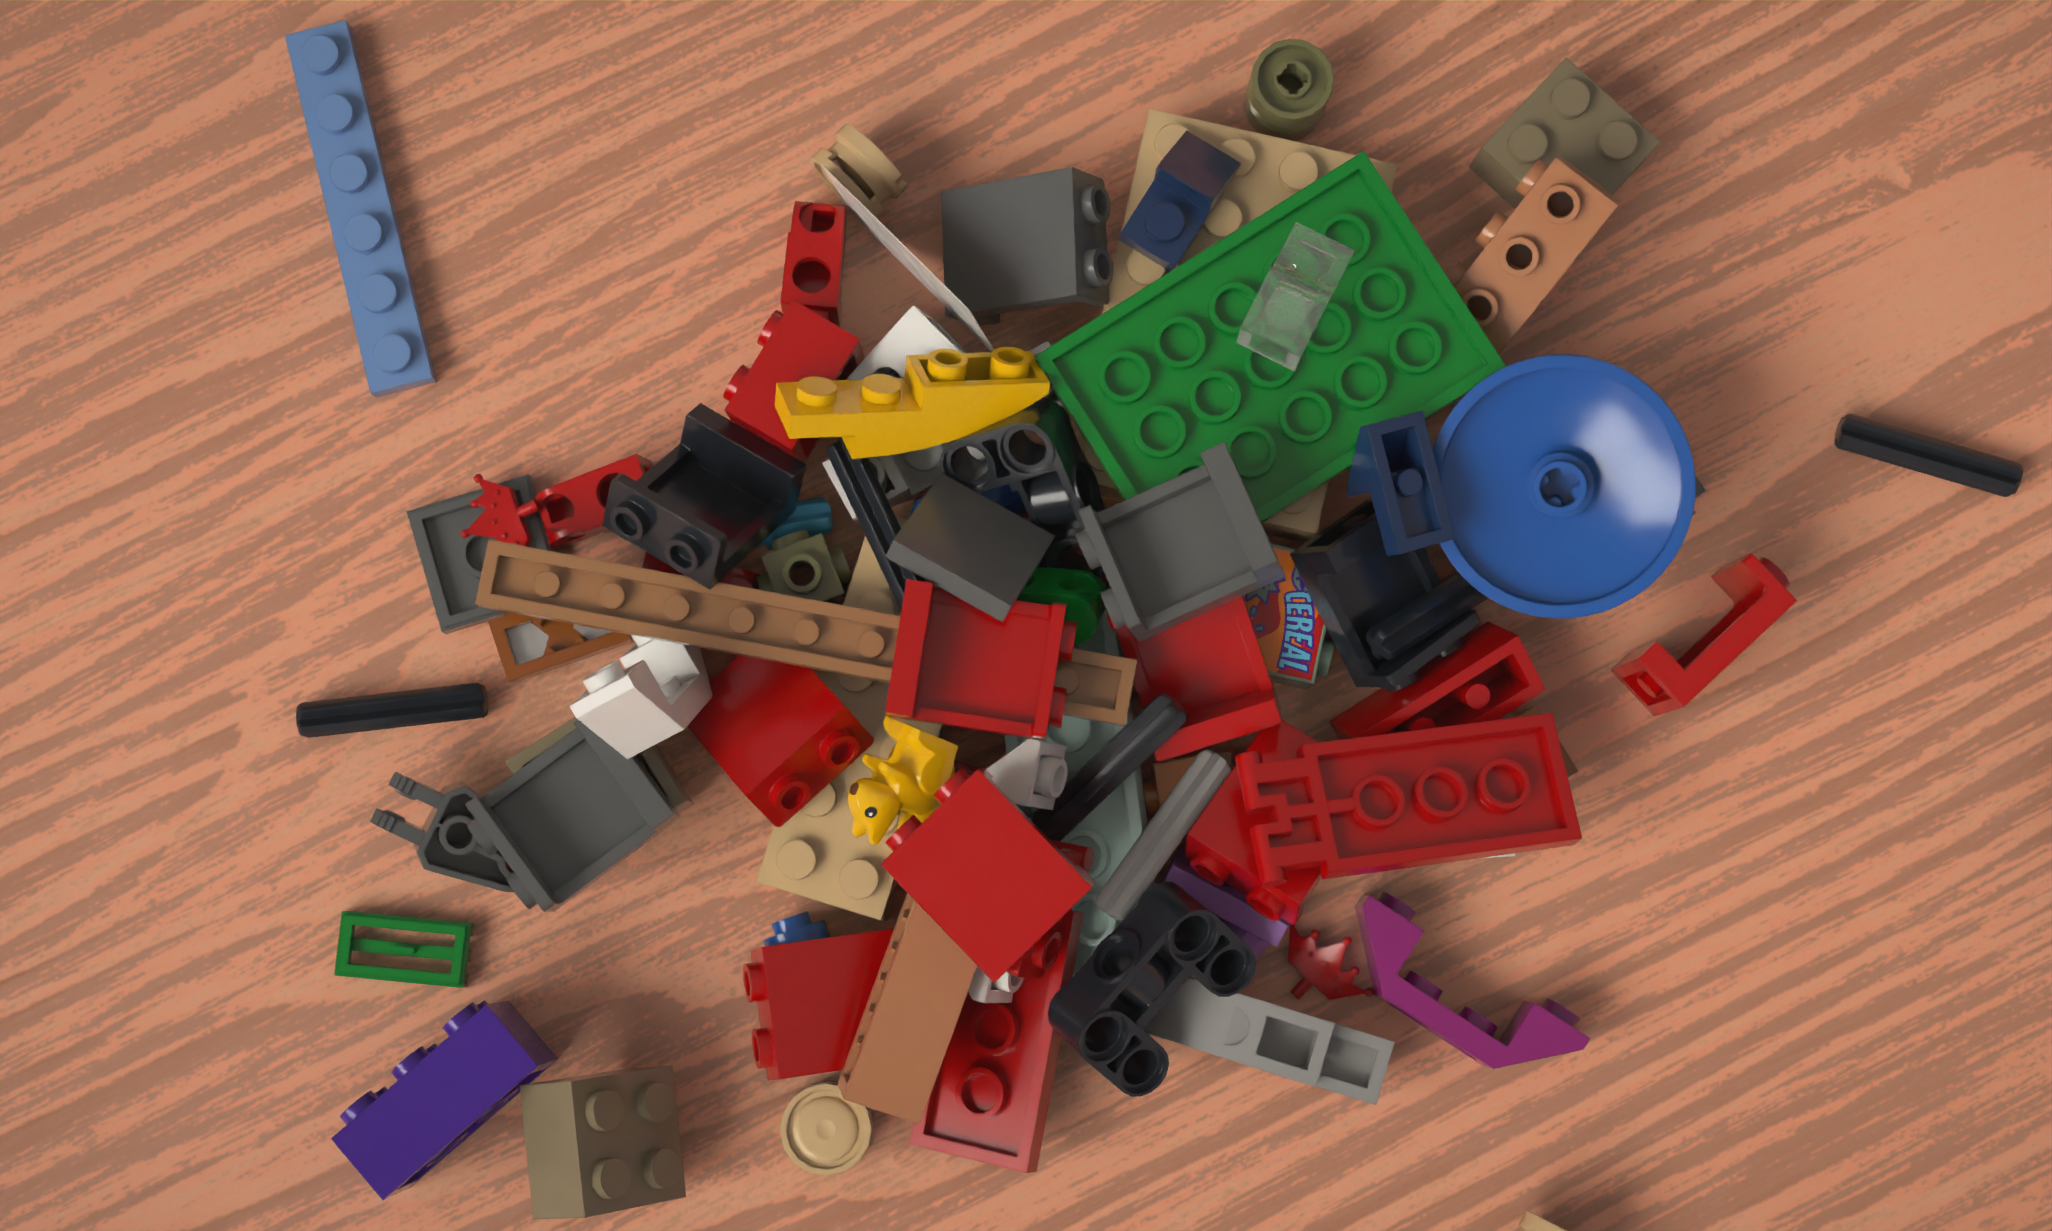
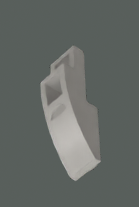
M1192 978L1186 980L1144 1028L1148 1034L1374 1105L1377 1104L1395 1043L1391 1040L1240 993L1230 997H1218Z

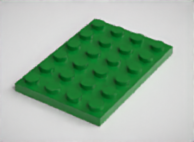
M1364 151L1034 356V360L1049 379L1052 390L1124 501L1204 465L1200 453L1225 442L1262 523L1351 468L1361 426L1422 410L1426 421L1464 397L1484 378L1506 366Z

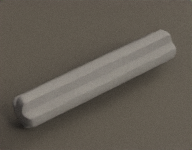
M1205 749L1197 755L1096 896L1095 903L1103 912L1120 921L1125 919L1230 774L1231 766L1223 757L1209 749Z

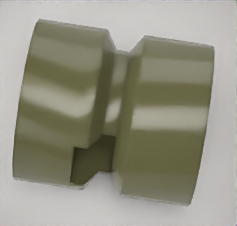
M1286 39L1274 42L1261 52L1253 65L1244 101L1248 122L1257 133L1297 141L1315 130L1331 96L1334 81L1330 61L1320 48L1305 40Z

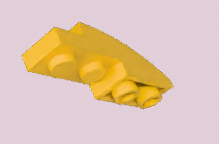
M999 347L992 352L961 353L953 349H937L929 354L907 355L904 378H895L885 374H872L866 376L863 380L832 381L824 377L810 376L799 380V382L776 383L775 408L789 439L842 437L852 459L880 457L922 450L960 439L1024 410L1048 395L1050 381L1042 368L1034 360L1032 351H1024L1015 347Z

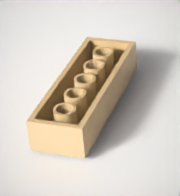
M896 517L902 528L907 520ZM865 536L843 605L900 616L901 610ZM822 671L820 679L874 738V742L783 826H773L756 882L874 919L884 920L896 880L880 864L893 852L885 842L897 830L901 811L898 812L880 843L872 845L869 842L868 833L860 837H856L852 833L853 817L849 808L848 795L850 787L855 781L861 778H871V770L862 762L864 754L888 759L890 751L896 744L886 732L883 724L887 716L885 709L890 683ZM891 717L940 738L945 726Z

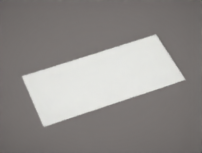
M821 164L855 218L992 352L994 350L971 311Z

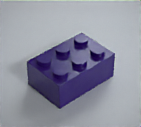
M484 1000L477 1006L472 1002L463 1008L443 1026L442 1029L449 1037L439 1046L435 1043L426 1050L421 1046L412 1052L391 1071L398 1080L389 1089L385 1086L375 1094L372 1090L367 1092L340 1115L346 1126L331 1139L382 1200L411 1188L520 1093V1085L532 1083L558 1060L510 1001L488 1004Z

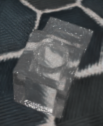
M1295 222L1240 327L1236 343L1295 371L1355 250Z

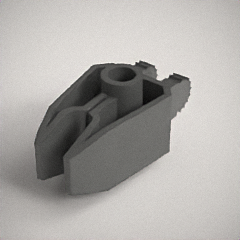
M394 772L388 785L395 788V791L411 800H420L433 808L422 828L406 821L403 816L390 810L383 811L376 808L370 822L414 843L420 863L425 870L503 892H514L506 879L514 871L505 866V859L499 851L490 856L476 841L467 826L474 819V816L465 804L476 796H483L463 782L445 786L440 792L401 773Z

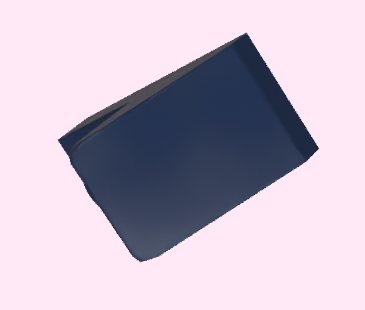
M1186 130L1157 166L1154 181L1120 233L1119 241L1169 271L1174 270L1179 266L1239 170L1241 163Z
M1423 410L1361 426L1346 492L1347 497L1365 493L1371 494L1386 556L1400 555L1455 539Z

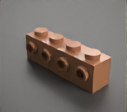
M1560 154L1550 165H1547L1540 158L1536 161L1515 188L1517 192L1524 196V199L1509 218L1498 210L1475 239V242L1482 246L1484 250L1468 269L1458 261L1447 275L1499 355L1620 203L1618 198ZM1460 398L1459 400H1457L1449 406L1454 409V407L1462 398Z

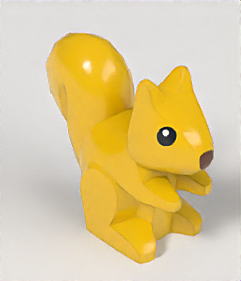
M886 716L883 721L884 728L896 744L890 751L888 759L870 754H864L862 762L871 770V778H861L855 781L849 790L848 803L853 817V835L860 837L868 833L869 842L872 845H878L899 811L901 812L897 829L913 815L923 823L941 805L933 795L955 774L954 760L958 745Z

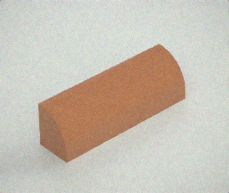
M908 893L838 1081V1086L844 1100L920 1124L977 965Z

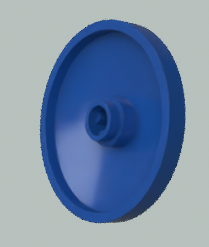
M1548 354L1520 360L1497 370L1474 386L1457 403L1445 420L1433 446V453L1455 539L1440 543L1443 551L1460 575L1475 589L1498 604L1520 613L1545 618H1577L1601 613L1627 602L1648 588L1665 571L1682 546L1690 526L1696 495V477L1689 441L1681 423L1662 396L1648 383L1623 367L1603 359L1577 354Z

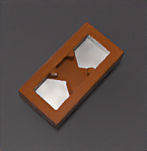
M516 613L488 621L507 680L512 684L633 642L629 634Z

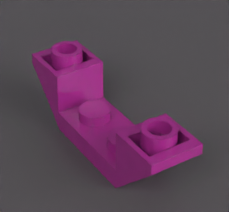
M1383 892L1378 900L1370 895H1363L1356 903L1355 910L1374 995L1482 1066L1496 1069L1584 1050L1590 1038L1575 1029L1580 1018L1549 998H1546L1542 1006L1535 1002L1523 1001L1500 1039L1496 1040L1492 1036L1498 1027L1479 1013L1464 1006L1458 1015L1438 1002L1443 991L1433 983L1411 970L1405 979L1397 975L1424 933L1423 929L1411 922L1416 914L1412 908L1386 892Z

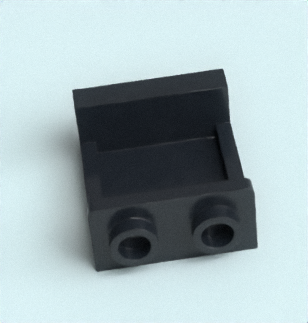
M700 403L686 415L681 441L677 447L637 481L625 474H619L611 481L602 526L711 590L795 512L807 464Z
M1371 497L1290 553L1356 687L1385 688L1387 692H1393L1411 685L1421 676L1419 671L1421 667L1433 658L1447 656L1461 648L1465 644L1463 636L1482 622L1477 611L1470 610L1392 660L1386 658L1379 660L1372 654L1371 646L1366 641V634L1369 628L1437 587L1442 582L1425 548L1400 555L1386 556Z

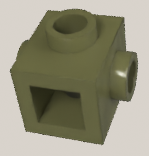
M807 530L787 534L771 543L773 552L761 556L767 573L756 576L760 590L838 605L844 603L846 593L843 584L851 581L852 574L841 546L837 545L828 549L822 533L812 537L809 536ZM805 564L811 565L815 570L812 582L805 586L794 584L791 580L792 570Z

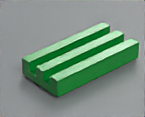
M342 911L334 976L467 988L468 975L466 970L467 962H470L471 949H469L470 936H473L474 923ZM355 925L455 935L454 947L354 938ZM352 951L452 960L451 973L351 963Z

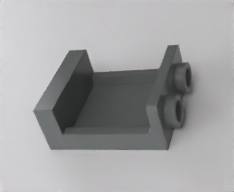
M1074 167L941 192L944 285L971 311L979 326L1000 323L1001 313L1069 302H1084L1093 306L1107 305L1109 303V284L1113 276V266L1110 255L1107 252L1106 221L1110 216V199L1103 179ZM945 307V316H946V317H949V318H953V319L958 320V319Z
M1225 442L1201 452L1200 455L1204 465L1103 511L1095 512L1091 505L1078 510L1086 528L1076 533L1079 546L1091 570L1102 566L1111 587L1101 592L1107 612L1116 629L1127 625L1139 642L1286 577Z
M579 720L573 723L576 726L573 731L483 797L476 796L465 804L474 816V819L467 824L470 832L490 856L497 851L501 853L514 871L506 877L507 882L517 897L529 909L538 904L544 912L556 911L682 817L636 755L626 759Z

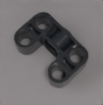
M1041 398L1012 416L949 442L941 453L939 463L941 473L977 493L1009 484L1012 492H1019L1031 522L1055 535L1048 552L1038 567L1084 570L1093 573L1101 579L1104 574L1102 566L1091 570L1085 557L1076 552L1072 546H1079L1076 533L1086 529L1078 510L1091 505L1095 512L1105 510L1106 507L1100 495L1096 475L1084 457L1071 426L1069 416L1063 407L1053 400ZM1024 430L1036 432L1041 436L1045 445L1034 443L1028 439ZM967 446L978 449L983 453L987 461L976 459L971 455Z
M1161 882L1153 885L1143 894L1138 904L1117 928L1099 943L1093 955L1064 987L1056 992L1047 1012L1048 1020L1052 1028L1085 1061L1123 1093L1131 1097L1143 1096L1151 1093L1162 1083L1169 1067L1168 1054L1144 1028L1191 975L1218 997H1230L1239 993L1249 984L1254 976L1256 956L1242 939L1184 888L1174 882Z

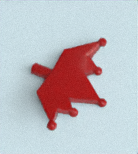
M476 474L473 477L474 481L480 484L484 493L477 499H473L471 506L472 508L481 506L485 510L468 529H463L460 532L461 537L468 538L470 535L495 538L497 539L496 541L529 547L533 539L524 517L541 510L539 502L534 499L519 506L514 488L483 480L481 474Z
M1289 923L1288 962L1304 976L1290 991L1298 1000L1312 985L1329 1000L1365 994L1367 997L1373 996L1374 991L1372 988L1364 990L1352 984L1355 975H1358L1360 972L1359 967L1353 966L1350 970H1341L1346 946L1352 942L1351 937L1345 936L1342 942L1316 948V939L1320 936L1319 930L1314 929L1310 935L1301 937L1295 926Z

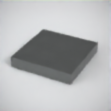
M941 473L892 541L886 557L1003 622L1048 552L1055 535Z
M529 474L498 483L514 488L519 506L534 500L537 495L533 479ZM483 489L407 511L440 628L444 634L511 614V612L479 607L475 604L488 539L494 541L497 539L476 535L462 538L460 532L463 529H468L485 510L481 506L478 508H472L471 501L484 493ZM537 511L524 517L533 539L529 547L554 552L553 546L549 544L540 512Z

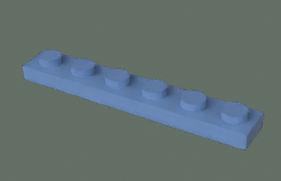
M346 20L285 35L370 393L377 398L436 383V375L352 28Z

